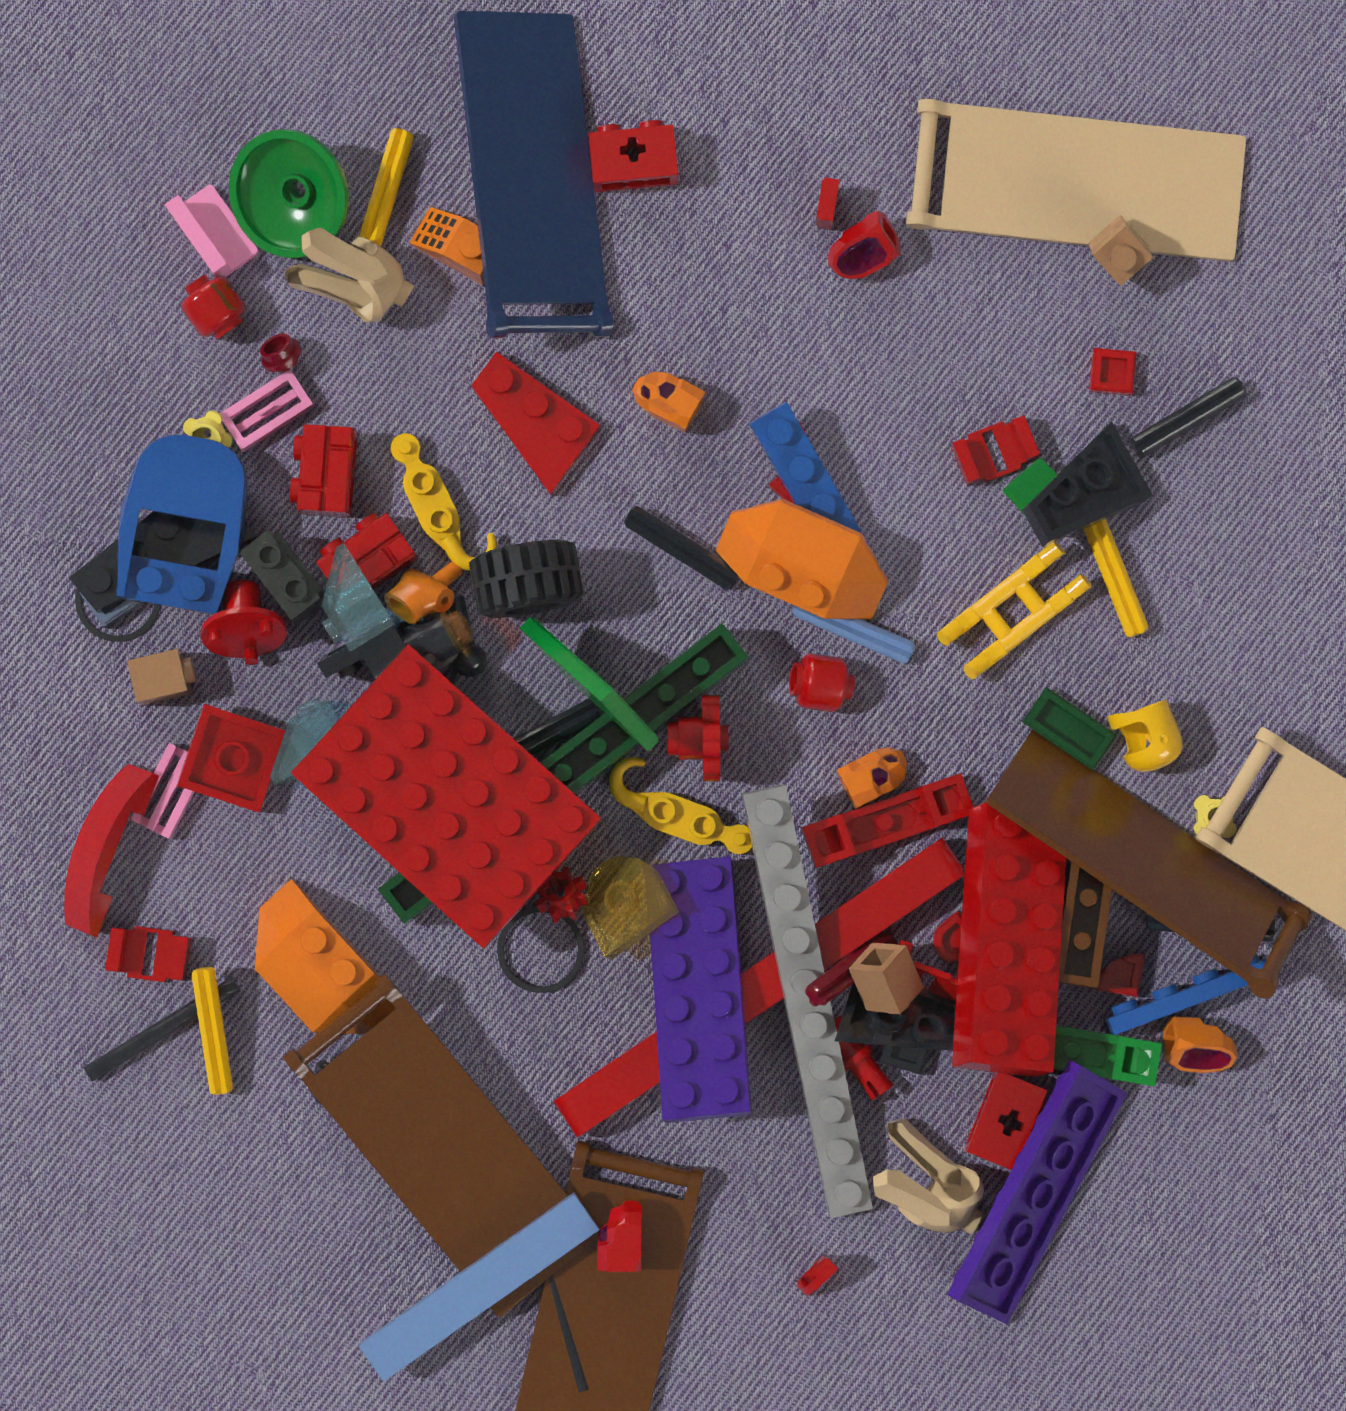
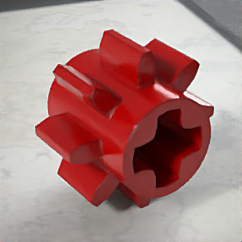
M565 866L562 872H554L537 891V894L542 898L538 899L535 904L540 913L549 910L554 923H557L560 917H571L575 920L577 919L576 912L580 906H585L589 903L586 896L581 893L587 885L582 876L573 879L569 867ZM564 891L565 895L561 898H558L557 894L559 892Z

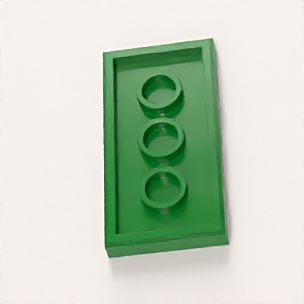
M529 618L520 627L524 634L570 682L646 751H649L659 741L657 739L658 736L611 686L536 619Z

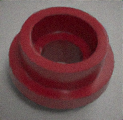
M277 334L269 338L260 349L261 363L268 372L282 373L289 371L297 364L302 353V347L296 339L291 338L288 334Z

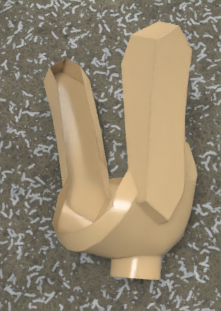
M321 227L310 230L302 235V252L310 260L357 279V281L304 264L293 265L285 270L287 283L291 288L310 292L348 305L364 322L380 321L393 303L402 308L414 288L413 284L404 279L401 265L379 245L359 236L349 245Z
M906 1118L893 1120L888 1123L890 1140L932 1177L934 1181L928 1189H925L901 1171L887 1169L873 1176L875 1196L898 1206V1210L908 1220L926 1229L942 1233H950L961 1229L972 1234L983 1214V1211L976 1208L984 1193L982 1181L977 1173L967 1167L954 1163L932 1145Z

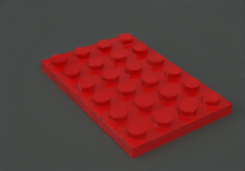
M409 644L291 771V774L483 949L493 941L602 820L600 816Z

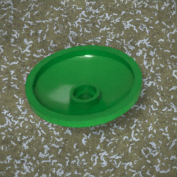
M278 129L255 137L239 152L230 172L229 199L237 223L246 236L266 252L286 258L305 257L306 255L302 252L303 234L321 227L336 237L344 225L348 212L349 193L342 167L334 154L321 141L307 133L292 129ZM298 182L302 183L305 187L304 196L298 192Z

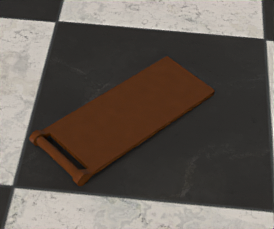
M1032 730L988 796L987 804L1243 978L1255 996L1263 999L1271 998L1279 985L1277 977L1300 931L1307 928L1312 918L1310 909L1301 903L1289 902L1112 781L1097 771L1091 770ZM1278 913L1285 924L1263 968H1254L1250 964L1275 914Z
M384 973L374 981L376 984L374 988L297 1051L292 1048L283 1056V1059L461 1272L569 1195L417 1013L394 982ZM386 999L394 1005L395 1010L317 1074L311 1070L308 1064ZM598 1231L490 1307L498 1317L507 1313L598 1237Z
M577 1141L566 1193L571 1195L575 1192L599 1228L608 1222L611 1209L622 1204L625 1199L640 1202L642 1204V1269L637 1272H606L597 1270V1237L553 1274L589 1390L578 1392L549 1279L545 1280L515 1411L650 1410L704 1169L693 1166L691 1170L592 1148L590 1147V1142ZM588 1164L687 1187L685 1198L682 1200L584 1177L585 1165Z

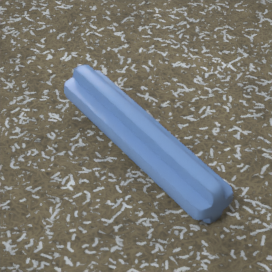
M797 606L793 609L795 617L903 664L910 660L915 649V644L912 641L861 619H824Z

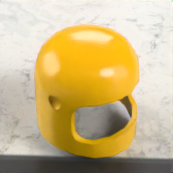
M1167 699L1132 712L1116 713L1107 716L1111 730L1119 729L1125 738L1127 753L1122 757L1130 768L1140 772L1154 771L1169 765L1180 755L1183 748V740ZM1148 739L1150 745L1146 748V742Z

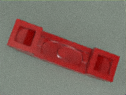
M127 764L107 784L95 801L79 832L68 867L64 895L66 925L88 935L98 937L113 898L100 892L131 811L144 816L159 775Z
M959 773L882 801L803 826L801 831L814 869L968 817L969 809L973 808L963 776Z

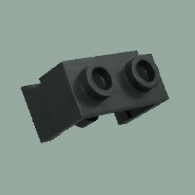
M267 530L239 552L296 625L300 624L331 600L279 532L273 535Z

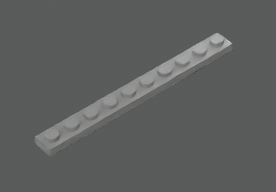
M785 784L741 793L828 1215L830 1218L870 1210L873 1209L840 1045L839 1042L834 1041L837 1031L831 1001L824 1006L818 1005L814 1007L809 1003V998L805 994L806 987L825 972L787 787Z

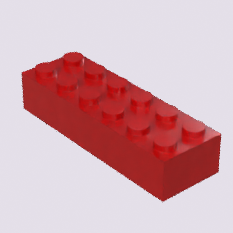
M987 802L969 809L952 1067L1035 1077L1053 1073L1066 857L988 805Z

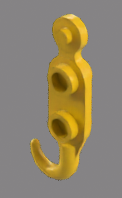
M407 433L396 436L391 443V453L396 461L406 467V473L403 478L404 491L423 530L446 551L453 563L463 570L470 571L469 562L475 557L467 555L461 545L460 518L439 473L434 467L420 461L421 447L415 436ZM488 533V546L485 552L497 549L495 535Z
M634 756L624 758L616 763L611 770L608 782L610 792L615 800L623 806L632 809L652 828L696 845L704 846L714 841H721L733 854H744L752 848L750 832L747 826L740 824L725 826L716 811L709 807L667 792L636 793L627 789L622 781L624 772L633 766H644L646 761L643 758Z

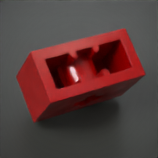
M649 120L639 123V128L622 129V126L618 124H608L597 127V132L588 133L594 193L678 185L673 124L664 125V121ZM628 148H637L639 154L638 161L630 162Z
M994 1072L963 1150L1012 1170L1017 1155L1022 1151L1038 1115L1043 1111L1048 1101L1044 1099L1048 1090L1009 1074ZM1012 1109L1016 1110L1014 1118L1020 1121L1018 1129L1010 1128L1007 1134H1003L1004 1125L998 1122L1000 1115L1008 1116Z

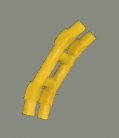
M1057 541L1047 545L937 632L938 640L943 645L948 646L980 620H983L998 640L964 665V672L970 679H976L1092 587L1087 577L1080 574L1044 602L1029 582L1065 554L1064 549ZM1016 593L1031 614L1011 629L996 608Z

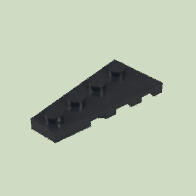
M152 511L137 523L132 555L195 567L220 557L226 525ZM246 522L247 526L242 545L249 544L258 538ZM118 539L69 577L70 581L97 613L126 601V599L116 597Z

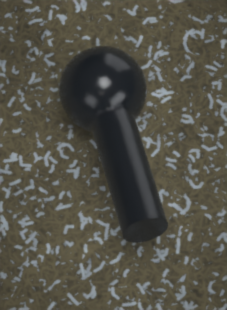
M458 596L454 598V602L449 608L454 631L462 648L457 658L453 660V665L459 674L465 677H475L484 671L487 665V656L482 647L474 642L464 596Z

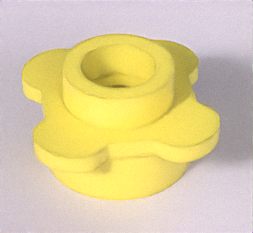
M214 410L208 411L204 417L199 419L188 418L183 425V431L188 436L213 440L228 448L233 441L232 436L225 431L221 423L223 420L222 415ZM204 431H210L211 437L205 436Z
M1201 795L1194 801V808L1197 810V823L1193 829L1196 835L1201 827L1206 828L1212 819L1211 815L1216 812L1224 797L1221 799H1210L1206 795ZM1233 817L1222 834L1223 838H1230L1237 831V827L1233 823Z

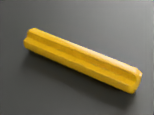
M393 128L391 130L359 237L371 240L380 247L414 140L411 132L400 128Z
M1105 519L1085 528V534L1125 635L1127 637H1134L1148 630V623L1107 520Z
M202 967L193 970L192 982L209 1091L213 1095H220L231 1092L233 1082L216 972L213 967Z

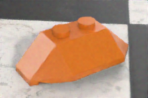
M785 499L756 505L745 510L732 511L715 550L745 584L824 619H872L889 582L862 533Z
M290 879L259 908L255 970L313 1033H319L376 986L374 981L381 975L293 879ZM386 999L345 1034L367 1033L396 1008Z

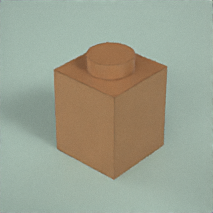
M1121 215L1088 243L1092 255L1120 286L1153 259L1149 246Z
M179 649L127 660L137 703L144 706L193 694L191 683L197 682L195 666L192 658H185L184 652Z
M871 943L849 968L867 1011L901 1014L924 988L906 945Z

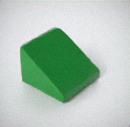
M1038 458L1002 491L1023 513L1022 510L1057 474L1042 458Z

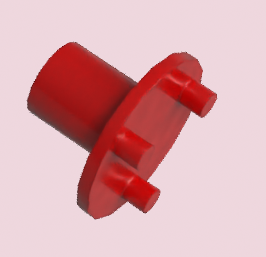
M236 580L227 584L222 598L223 611L209 617L203 623L200 630L203 645L212 653L230 658H245V663L248 665L257 664L258 656L277 649L284 643L287 636V627L284 619L277 613L262 608L260 587L255 582L249 580Z

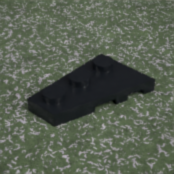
M1111 421L1022 511L1041 546L1045 547L1147 501L1152 496V493Z
M853 983L834 1041L953 1051L956 1002L922 989L910 1003V1006L901 1014L867 1011L855 983Z

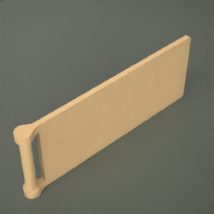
M921 99L918 101L917 114L921 116L912 210L907 212L906 227L919 230L935 229L1089 246L1088 243L1121 215L1149 246L1151 253L1231 262L1235 258L1246 147L1245 136L953 104L935 99ZM944 117L950 118L941 215H934L928 213L937 122L938 118Z
M1261 727L1254 738L1257 741L1256 745L1206 828L1201 827L1195 839L1346 931V778L1290 745L1277 734ZM1271 751L1282 756L1281 760L1231 844L1228 843L1221 836Z

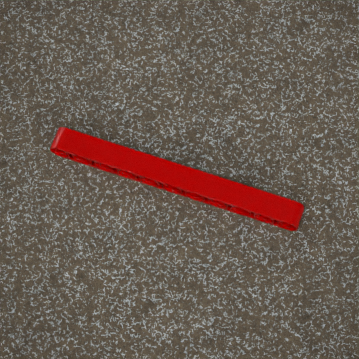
M943 837L815 923L824 970L965 875L964 867ZM774 952L742 973L745 1024L784 998ZM657 1031L553 1101L577 1138L660 1082Z

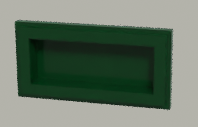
M1045 687L1022 721L1029 728L1093 771L1117 737V734L1048 687Z

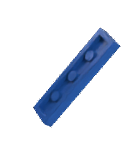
M787 402L780 404L748 423L794 504L862 533Z
M1256 953L1250 965L1254 968L1262 969L1267 958L1259 960ZM1213 968L1192 976L1194 984L1178 990L1176 983L1152 991L1154 999L1138 1005L1134 998L1111 1007L1113 1015L1103 1019L1109 1034L1117 1035L1247 986L1248 984L1231 970L1219 975L1217 969Z

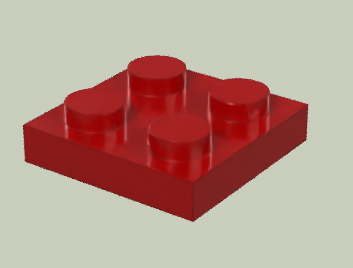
M203 704L176 786L260 813L287 731Z

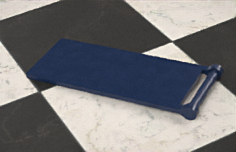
M458 11L454 14V25L487 300V334L490 338H505L507 333L593 332L595 336H610L614 324L613 316L607 303L573 16L571 14ZM592 304L593 312L592 315L506 316L503 305Z

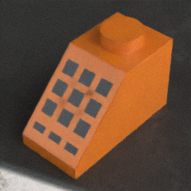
M430 207L409 244L483 286L485 283L478 225L463 217Z

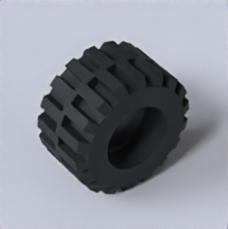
M540 540L505 546L484 552L469 562L478 615L484 617L506 618L544 612L575 603L585 595L576 546L573 542L566 540Z

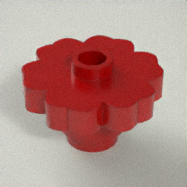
M702 695V717H678V721H668V756H679V760H703V782L720 781V751H729L728 725H720L719 695Z

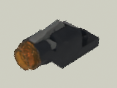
M460 610L452 613L445 611L433 619L408 626V632L405 631L396 616L323 655L317 664L325 678L335 673L340 678H343L361 668L360 660L364 659L376 680L409 644L434 668L440 671L457 658L459 652L467 649V644L474 640V635Z

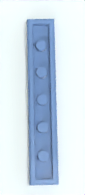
M573 1192L361 1341L359 1348L383 1382L599 1231V1226L575 1192Z

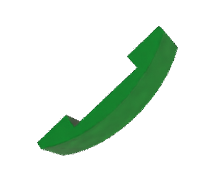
M1056 1025L1053 1069L1064 1071L1068 1061L1071 1060L1103 1078L1155 1087L1162 1043Z

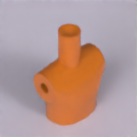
M451 561L433 576H429L415 568L406 570L399 583L385 594L388 608L397 617L409 624L417 623L428 614L447 611L452 606L455 598L453 590L447 586L463 574L462 568Z

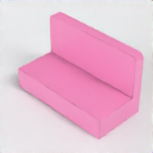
M207 185L185 202L177 195L164 204L215 277H227L258 255V248L242 231L235 216L213 185Z

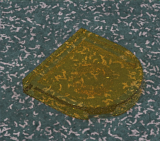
M622 856L606 860L593 871L589 878L591 883L586 894L589 903L582 906L585 919L604 957L611 960L679 912L660 874L652 865L635 857Z

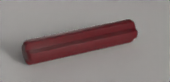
M886 930L884 933L880 932L810 983L805 989L809 1003L814 1007L818 1005L824 1006L855 983L849 971L851 965L871 943L898 945V942L894 939V934L889 930Z

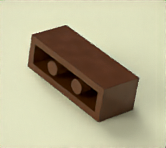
M1071 862L1062 924L1059 983L1098 989L1112 889L1073 862Z

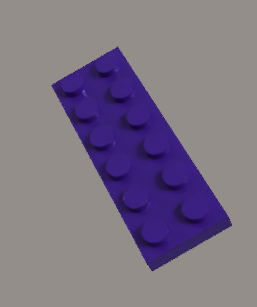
M731 856L646 865L662 1120L665 1123L752 1115L733 859Z
M1071 1060L1068 1061L1063 1073L1058 1077L1055 1088L1043 1111L1038 1115L1026 1144L1017 1155L1015 1165L1003 1188L998 1192L994 1205L982 1228L977 1232L961 1268L956 1272L954 1281L947 1293L948 1296L998 1321L1008 1324L1119 1111L1127 1092Z

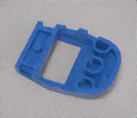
M170 435L155 440L142 451L132 472L119 515L117 598L211 615L220 612V604L227 584L231 581L242 542H244L247 526L245 524L247 476L243 463L231 449L209 439L188 435ZM140 509L225 524L218 571L132 555Z

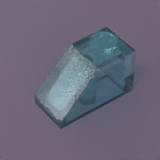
M343 543L336 547L321 605L329 618L324 620L322 624L335 644L343 640L351 652L393 626L394 622L345 544Z
M318 697L296 708L299 715L289 719L270 775L275 786L280 787L296 779L291 774V771L340 719L330 700L321 702Z

